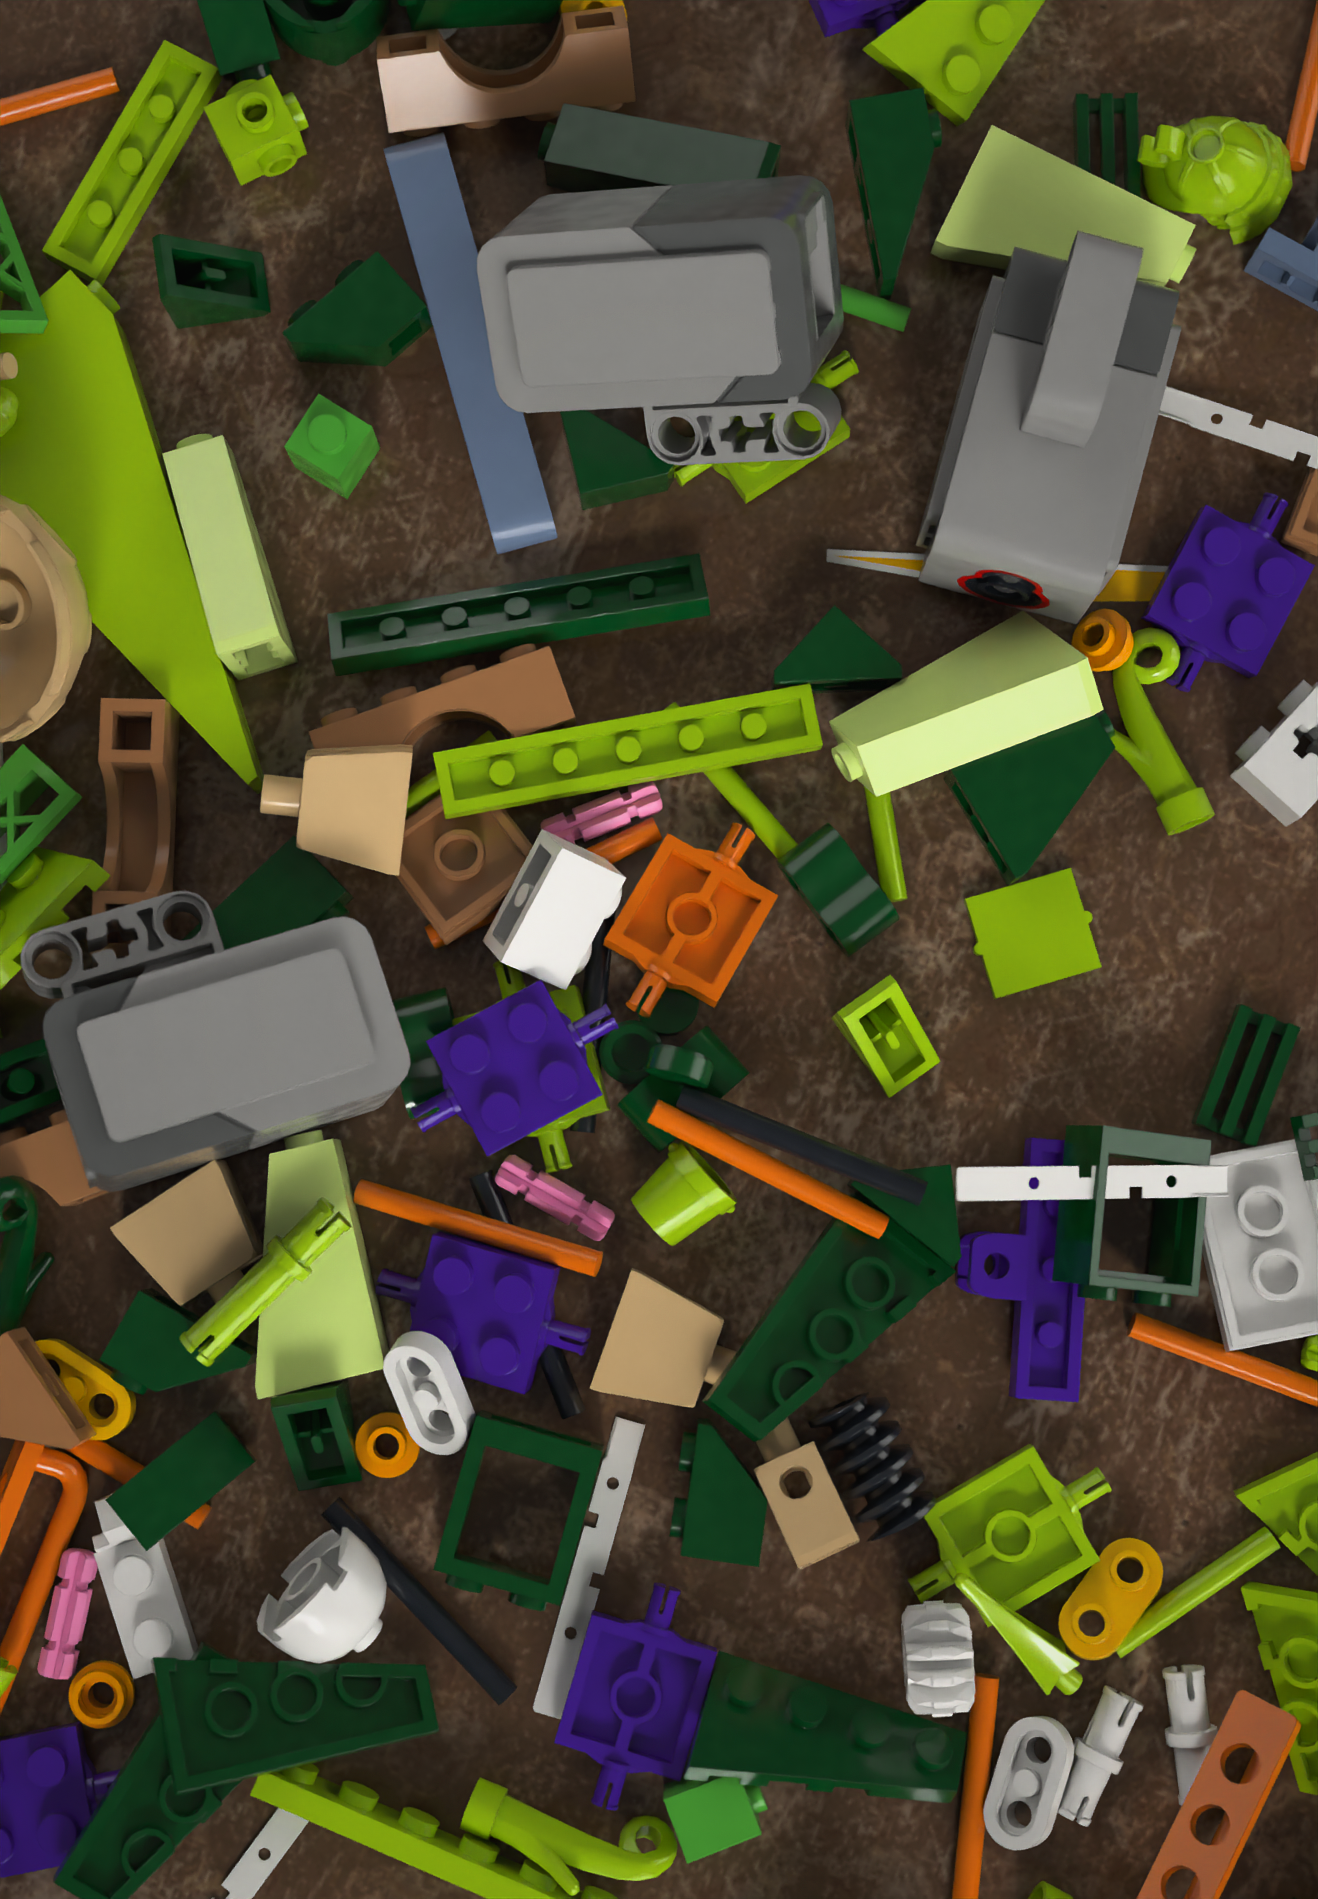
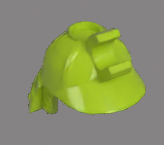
M1211 115L1201 118L1195 117L1188 123L1176 127L1161 124L1157 126L1156 137L1145 134L1141 138L1137 161L1143 164L1142 179L1147 196L1156 205L1166 210L1200 214L1209 224L1217 226V229H1230L1233 245L1248 241L1265 231L1278 218L1293 186L1289 150L1282 142V139L1268 130L1264 124L1247 123L1235 117Z

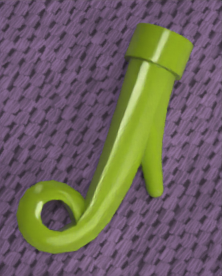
M1149 627L1133 633L1134 646L1130 657L1122 666L1113 670L1114 691L1129 737L1115 730V735L1110 739L1115 745V750L1126 759L1147 785L1158 805L1156 810L1167 834L1174 835L1209 820L1215 813L1203 787L1197 788L1177 754L1141 684L1161 682L1170 677L1177 669L1180 660L1179 646L1173 636L1162 629ZM1154 647L1163 654L1161 662L1155 667L1145 668L1136 665L1138 655L1146 648Z
M481 1777L472 1792L460 1825V1829L489 1840L492 1836L512 1846L547 1871L569 1895H576L580 1890V1886L567 1865L618 1880L642 1881L656 1878L672 1865L677 1853V1841L674 1832L665 1822L657 1817L643 1815L632 1818L623 1827L620 1833L619 1847L519 1801L508 1795V1788ZM645 1837L652 1840L656 1850L641 1853L637 1847L636 1839Z

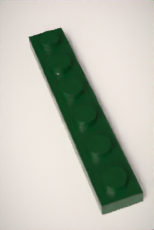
M697 553L329 613L327 617L331 661L335 675L342 676L514 648L525 644H538L710 616V605L700 554Z

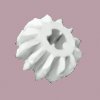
M943 1600L923 1601V1604L907 1606L901 1616V1644L904 1684L908 1705L915 1714H932V1717L952 1716V1713L969 1712L974 1703L975 1695L974 1651L969 1615L960 1603H944Z

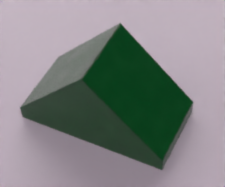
M158 234L152 238L160 300L177 329L263 317L271 312L263 253L164 234Z
M587 410L560 411L562 429L582 511L668 491L674 481V464L662 461L650 448Z
M834 605L774 670L771 689L776 690L810 683L812 694L883 691L902 679V665Z
M951 1164L900 1170L928 1182L919 1206L852 1179L847 1183L851 1189L878 1210L889 1215L892 1221L949 1266L954 1267L962 1257Z
M348 1380L303 1388L271 1398V1410L298 1491L362 1481V1467L355 1451L356 1429Z

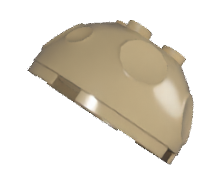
M1 494L0 743L26 737L46 723L65 703L66 695L74 683L84 654L88 652L90 646L92 616L88 609L87 592L77 567L78 560L73 552L32 508L26 504H19Z

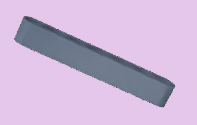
M444 133L383 148L497 555L557 539L554 520L524 414L508 407L499 397L495 385L477 273L478 252Z

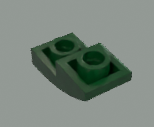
M216 1410L109 1496L106 1502L147 1552L257 1460Z

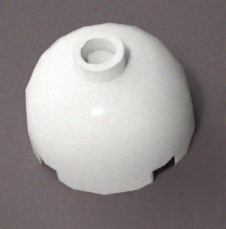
M342 1527L341 1536L331 1529L310 1543L289 1564L281 1575L289 1583L288 1587L283 1592L279 1601L268 1594L257 1618L258 1632L277 1648L300 1660L323 1663L343 1657L352 1649L355 1652H361L375 1640L383 1625L379 1616L386 1600L387 1583L379 1560L370 1548L347 1527Z

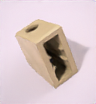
M399 744L307 750L303 778L264 774L260 813L299 817L296 839L297 848L385 874L399 876L413 745Z
M212 1160L110 1227L115 1237L180 1306L191 1304L209 1293L216 1304L244 1276L242 1270L263 1257V1244L226 1160Z
M632 1268L590 1389L603 1393L694 1408L703 1381L714 1385L737 1351L717 1345L724 1319L721 1316L642 1271Z
M787 1417L762 1440L756 1441L765 1464L755 1468L754 1472L796 1565L801 1570L859 1543V1538L814 1441L801 1446ZM794 1471L804 1472L811 1487L810 1492L799 1499L790 1497L783 1482L785 1477Z

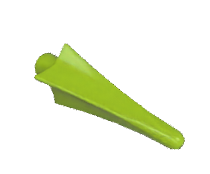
M958 1573L955 1576L954 1582L956 1587L996 1628L1046 1695L1050 1694L1054 1686L1065 1695H1071L1079 1689L1083 1677L1075 1668L1080 1663L1066 1654V1646L1062 1640L1008 1608L966 1574Z

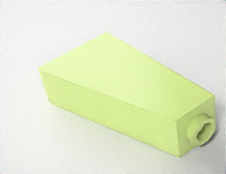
M991 125L939 231L931 254L941 259L1005 270L1014 247L1068 261L1076 233L1081 231L1143 248L1137 280L1164 287L1169 279L1179 283L1189 267L1196 248L1188 245L1187 242L1196 225Z
M197 434L179 441L176 445L177 449L162 453L217 656L238 681L298 662L233 451L223 435L213 438L211 434Z
M1021 611L830 720L829 723L838 744L831 749L837 767L849 782L857 779L877 797L1093 716L1102 711L1103 706L1088 657L1030 615Z
M322 1130L284 1138L286 1150L269 1154L263 1257L269 1252L266 1244L276 1235L283 1238L317 1204L321 1197L327 1199L335 1207L332 1209L334 1214L318 1229H321L338 1211L349 1221L351 1228L344 1232L310 1265L312 1273L303 1282L297 1279L294 1280L259 1315L255 1389L258 1400L383 1369L384 1359L389 1352L356 1204L353 1202L354 1195L340 1139L324 1140Z

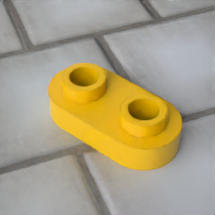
M54 1338L35 1341L46 1359H52L58 1363L60 1367L59 1379L96 1432V1435L90 1438V1440L109 1439L120 1434L130 1425L136 1412L135 1394L110 1377L112 1371L65 1341ZM100 1393L107 1394L114 1402V1411L109 1417L100 1416L94 1408V1401Z
M1123 1538L1110 1543L1100 1554L1099 1559L1101 1561L1092 1565L1062 1607L1059 1615L1060 1635L1066 1647L1076 1656L1086 1660H1101L1112 1655L1123 1643L1159 1592L1163 1579L1162 1562L1157 1552L1142 1540ZM1124 1560H1135L1141 1565L1143 1575L1138 1581L1127 1583L1120 1579L1117 1574V1567ZM1094 1612L1103 1618L1105 1627L1101 1634L1090 1637L1082 1633L1079 1628V1621L1084 1614Z

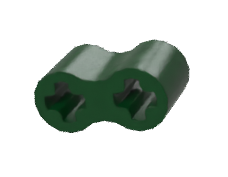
M829 823L823 825L776 860L779 869L789 884L810 908L832 941L847 957H850L900 919L889 898L867 873L846 841Z
M446 987L392 999L410 1057L408 1074L400 1084L410 1120L415 1119L411 1112V1107H415L445 1091L443 1088L442 1071L426 1041L455 1026L453 1021L455 1016ZM439 1107L424 1114L421 1117L436 1113L437 1111H439Z
M708 1025L681 1047L700 1053L712 1060L714 1068L708 1088L696 1089L718 1098L724 1097L750 1073ZM650 1074L617 1104V1107L654 1149L660 1153L677 1137L647 1123V1119L658 1099L676 1107L684 1086Z

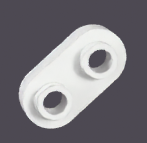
M421 1331L407 1332L396 1340L384 1359L383 1370L388 1385L411 1438L420 1447L438 1455L456 1453L464 1446L472 1433L476 1415L453 1356L448 1347L437 1337Z
M1033 1716L1023 1718L1014 1723L1005 1736L984 1804L983 1817L990 1836L999 1845L1007 1849L1024 1850L1035 1847L1045 1841L1052 1831L1073 1763L1074 1745L1067 1729L1051 1717ZM1039 1737L1047 1740L1051 1747V1756L1047 1762L1040 1761L1034 1752V1744ZM1019 1801L1026 1803L1031 1810L1032 1817L1027 1826L1020 1824L1015 1817V1807Z

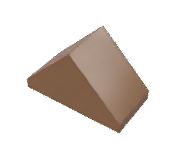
M25 1326L2 1334L0 1336V1437L70 1450L95 1436L96 1432Z

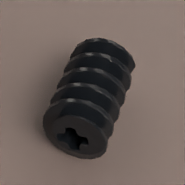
M867 1392L849 1398L821 1412L808 1423L811 1428L831 1427L833 1432L820 1445L822 1452L842 1450L844 1456L831 1471L834 1476L854 1474L856 1480L843 1492L846 1500L866 1499L867 1504L854 1518L857 1524L877 1522L879 1528L867 1540L874 1541L914 1524L935 1506L937 1500L931 1491L914 1492L923 1482L925 1475L921 1468L901 1469L911 1459L913 1451L909 1444L889 1445L899 1435L902 1428L897 1420L878 1422L889 1409L890 1404L886 1397L866 1398L869 1394Z

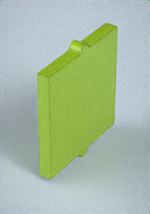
M1071 868L964 899L977 942L973 946V953L982 958L994 999L1102 967L1088 924L1092 921L1093 916L1089 911H1084Z

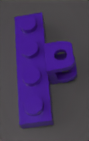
M1025 1138L1023 1166H1063L1065 1140ZM1032 1177L1029 1180V1187L1036 1189L1039 1181L1036 1177ZM1021 1200L1019 1234L977 1231L964 1234L959 1238L962 1257L956 1263L955 1284L959 1289L970 1294L994 1299L1015 1300L1009 1383L1010 1397L1079 1403L1085 1298L1077 1297V1283L1052 1281L1059 1200ZM991 1255L993 1268L987 1274L984 1269V1262Z

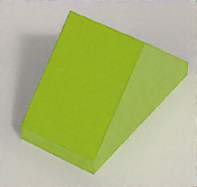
M891 975L839 1010L831 1018L889 1098L941 1062L897 981Z

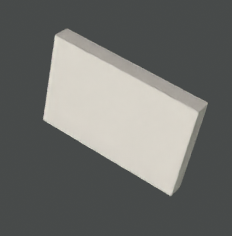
M1295 1139L1210 1155V1165L1229 1166L1227 1168V1194L1229 1196L1207 1197L1202 1248L1225 1352L1318 1335V1179L1304 1181Z

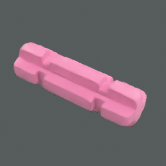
M653 781L628 786L629 792L620 794L618 790L572 808L573 814L566 817L562 812L544 819L540 823L541 830L548 831L575 844V840L583 838L584 842L631 824V818L639 816V819L642 820L659 813L663 809V802Z
M508 1155L495 1176V1182L498 1186L514 1195H517L518 1192L524 1194V1201L566 1225L573 1222L579 1226L577 1231L594 1241H600L605 1237L615 1218V1214L611 1209L595 1200L592 1204L584 1200L585 1194L543 1170H540L538 1174L531 1170L532 1164L516 1155Z
M68 1548V1550L62 1553L57 1576L62 1578V1582L59 1585H55L44 1638L49 1640L45 1647L41 1648L37 1666L38 1673L42 1676L65 1680L75 1673L80 1652L75 1649V1644L82 1641L93 1589L88 1587V1584L95 1580L98 1568L94 1557L95 1552L88 1549Z

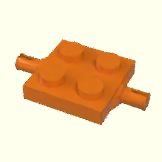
M732 823L716 853L709 850L696 849L667 833L605 937L603 944L634 962L641 972L644 973L632 996L626 1002V1005L632 1011L636 1012L645 994L650 992L639 1012V1015L649 1018L666 987L683 990L715 1008L778 898V895L752 881L742 868L738 866L751 841L755 838V834L749 828H746L736 847L733 848L732 846L739 836L743 825Z

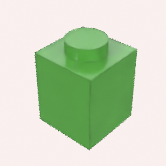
M320 394L317 395L284 446L295 468L345 499L349 498L380 450V445L371 425Z
M712 1775L709 1776L707 1781L689 1780L681 1777L680 1781L674 1780L663 1785V1800L687 1864L762 1835L758 1813L768 1810V1806L761 1786L739 1784V1778Z

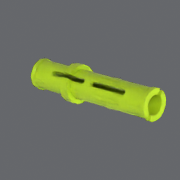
M321 1197L317 1204L283 1238L276 1235L266 1244L269 1252L187 1332L185 1331L179 1336L180 1341L191 1354L209 1335H212L198 1349L199 1354L196 1356L200 1363L207 1367L211 1366L215 1362L214 1359L277 1299L294 1280L297 1279L303 1282L312 1273L310 1265L344 1232L351 1228V1224L345 1216L338 1211L321 1229H318L334 1214L332 1209L335 1207L327 1199Z

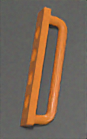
M15 1440L0 1476V1556L34 1471L59 1479L63 1489L0 1646V1656L9 1661L8 1665L15 1666L17 1670L20 1668L58 1573L62 1553L68 1548L86 1503L89 1489L86 1471L78 1460L45 1445ZM15 1678L12 1679L0 1698V1715Z
M1240 1690L1236 1693L1137 1899H1168L1166 1896L1167 1880L1172 1873L1181 1869H1189L1195 1873L1183 1899L1220 1898L1301 1729V1723L1295 1716L1245 1690ZM1237 1748H1251L1254 1750V1753L1239 1784L1229 1781L1225 1772L1227 1757ZM1209 1808H1219L1225 1811L1223 1818L1209 1846L1202 1844L1196 1835L1195 1826L1197 1818L1203 1811Z

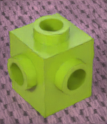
M272 75L260 80L249 79L242 81L230 88L225 97L203 107L213 132L241 186L262 175L268 177L280 175L292 168L298 158L307 154L300 131L309 127L306 117L294 93L291 91L282 96Z

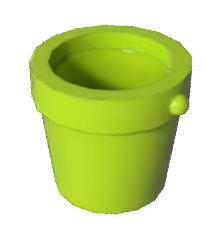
M683 1140L678 1144L671 1143L668 1146L669 1157L631 1198L633 1205L644 1220L671 1246H675L718 1214L724 1215L726 1212H734L735 1204L737 1203L735 1195L719 1174L689 1143Z

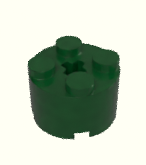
M264 0L274 30L289 48L305 57L321 60L323 63L331 66L344 64L351 56L360 53L370 46L383 30L391 7V0Z

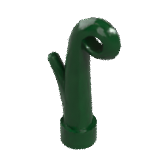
M15 1175L0 1178V1232L6 1231L0 1249V1336L7 1331L19 1327L33 1293L55 1260L52 1253L44 1251L33 1261L39 1212L38 1203L33 1187L24 1178ZM10 1200L11 1204L2 1212L4 1205Z

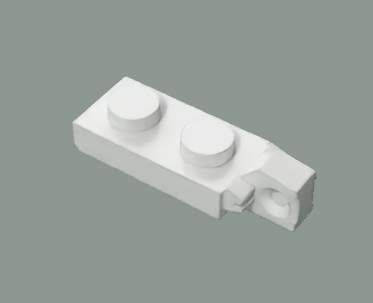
M110 1494L94 1502L103 1532L92 1537L96 1551L94 1557L132 1677L136 1679L153 1673L151 1664L153 1657L190 1660L198 1645L164 1539L162 1538L146 1552L106 1502V1499L112 1495Z

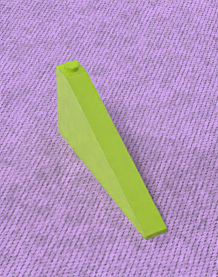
M69 270L40 296L49 320L44 334L0 333V353H11L18 364L16 377L0 380V386L13 391L19 402L16 422L0 438V494L19 504L28 505L63 540L78 560L77 567L87 592L88 609L92 616V622L247 785L259 794L263 786V771L232 672L216 654L164 463L162 448L127 336L114 316L120 309V306L95 279L86 286Z

